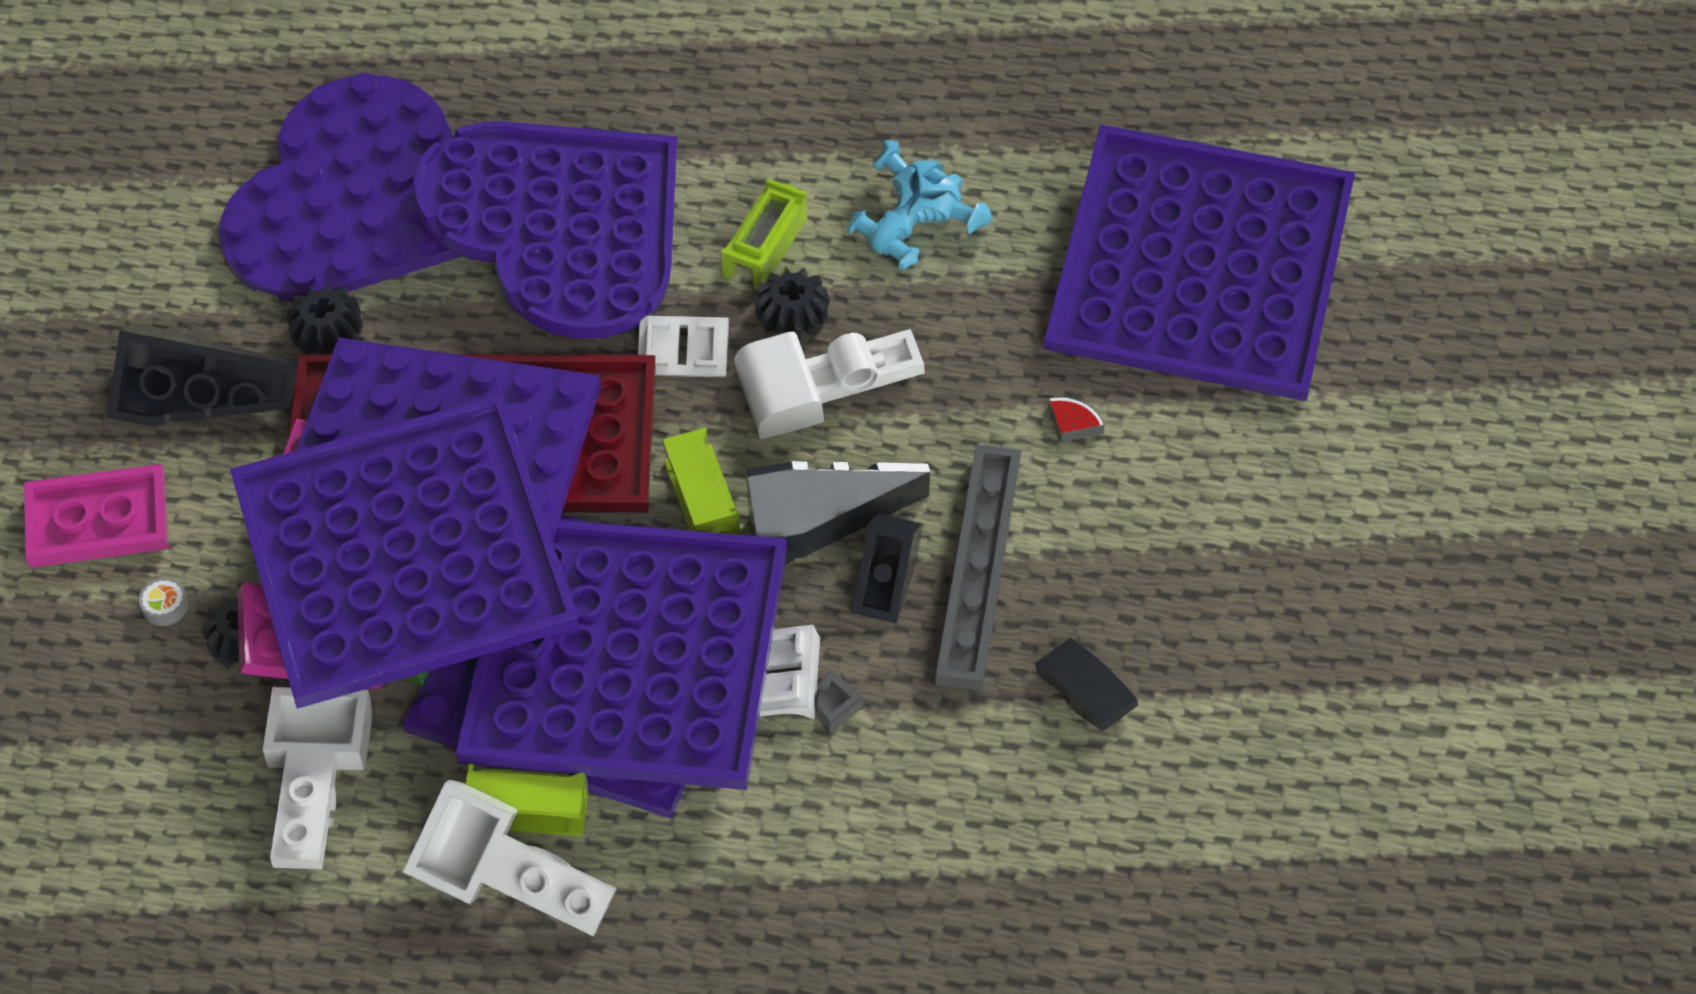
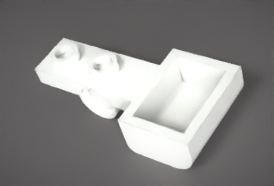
M911 329L867 342L861 334H845L830 343L826 354L805 359L795 332L783 333L742 347L736 353L734 363L759 438L764 439L825 422L822 403L924 374V362Z
M272 687L263 753L268 768H284L270 856L273 868H323L328 827H332L334 823V818L329 817L330 811H335L336 771H365L372 723V705L368 690H361L297 709L291 688Z
M454 780L446 781L403 872L468 904L476 900L484 883L594 936L614 896L616 888L571 867L567 861L549 851L535 846H527L506 836L516 816L517 809L466 784Z

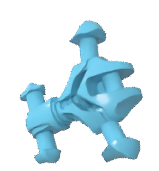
M883 140L882 150L872 166L878 171L888 168L895 176L892 183L899 200L898 206L894 210L886 211L878 223L868 218L865 210L854 211L846 227L850 234L857 230L867 238L873 251L878 254L893 256L899 261L898 269L904 270L908 266L918 263L920 249L908 247L902 242L912 234V227L915 224L921 222L946 223L952 217L967 224V235L991 224V211L985 203H978L974 209L960 203L962 200L960 191L963 179L958 174L946 175L942 172L943 164L936 160L915 161L908 166L899 156V142Z

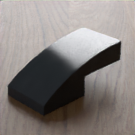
M1072 638L1066 640L1035 663L1038 675L1045 682L1068 696L1071 708L1076 714L1101 731L1109 728L1138 706L1137 698L1104 663Z

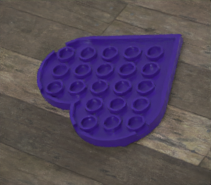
M361 73L317 86L312 92L302 98L288 113L280 130L278 151L281 163L258 171L233 194L223 211L219 227L220 244L225 261L234 276L255 292L260 290L278 296V300L294 302V296H307L308 287L315 291H321L326 283H328L332 291L344 287L346 292H350L462 257L463 255L442 245L427 231L415 208L414 178L419 161L433 143L441 144L453 137L446 118L436 101L428 93L412 83L394 77L371 75L368 73Z
M500 121L467 125L456 129L455 136L441 144L433 143L422 156L414 178L415 208L424 227L442 245L463 255L467 259L495 263L496 280L503 297L515 312L525 320L553 335L574 338H608L638 326L645 316H651L659 308L667 294L672 266L677 136Z

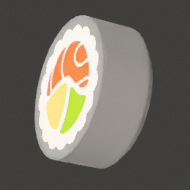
M159 578L149 582L139 595V605L143 616L154 625L166 626L176 623L188 610L189 603L184 587L181 583L171 578Z

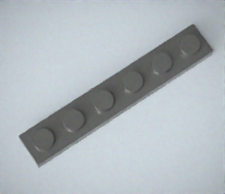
M976 444L936 670L935 685L983 691L1019 473L1021 450Z

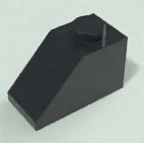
M878 514L869 522L851 613L893 623L898 622L916 565L924 523L884 514Z

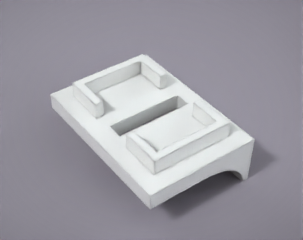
M645 316L640 321L638 355H656V376L726 378L729 319L721 317ZM680 328H688L686 365H678Z
M813 624L774 629L767 671L801 667V670L766 674L760 716L798 714L815 719L820 637Z

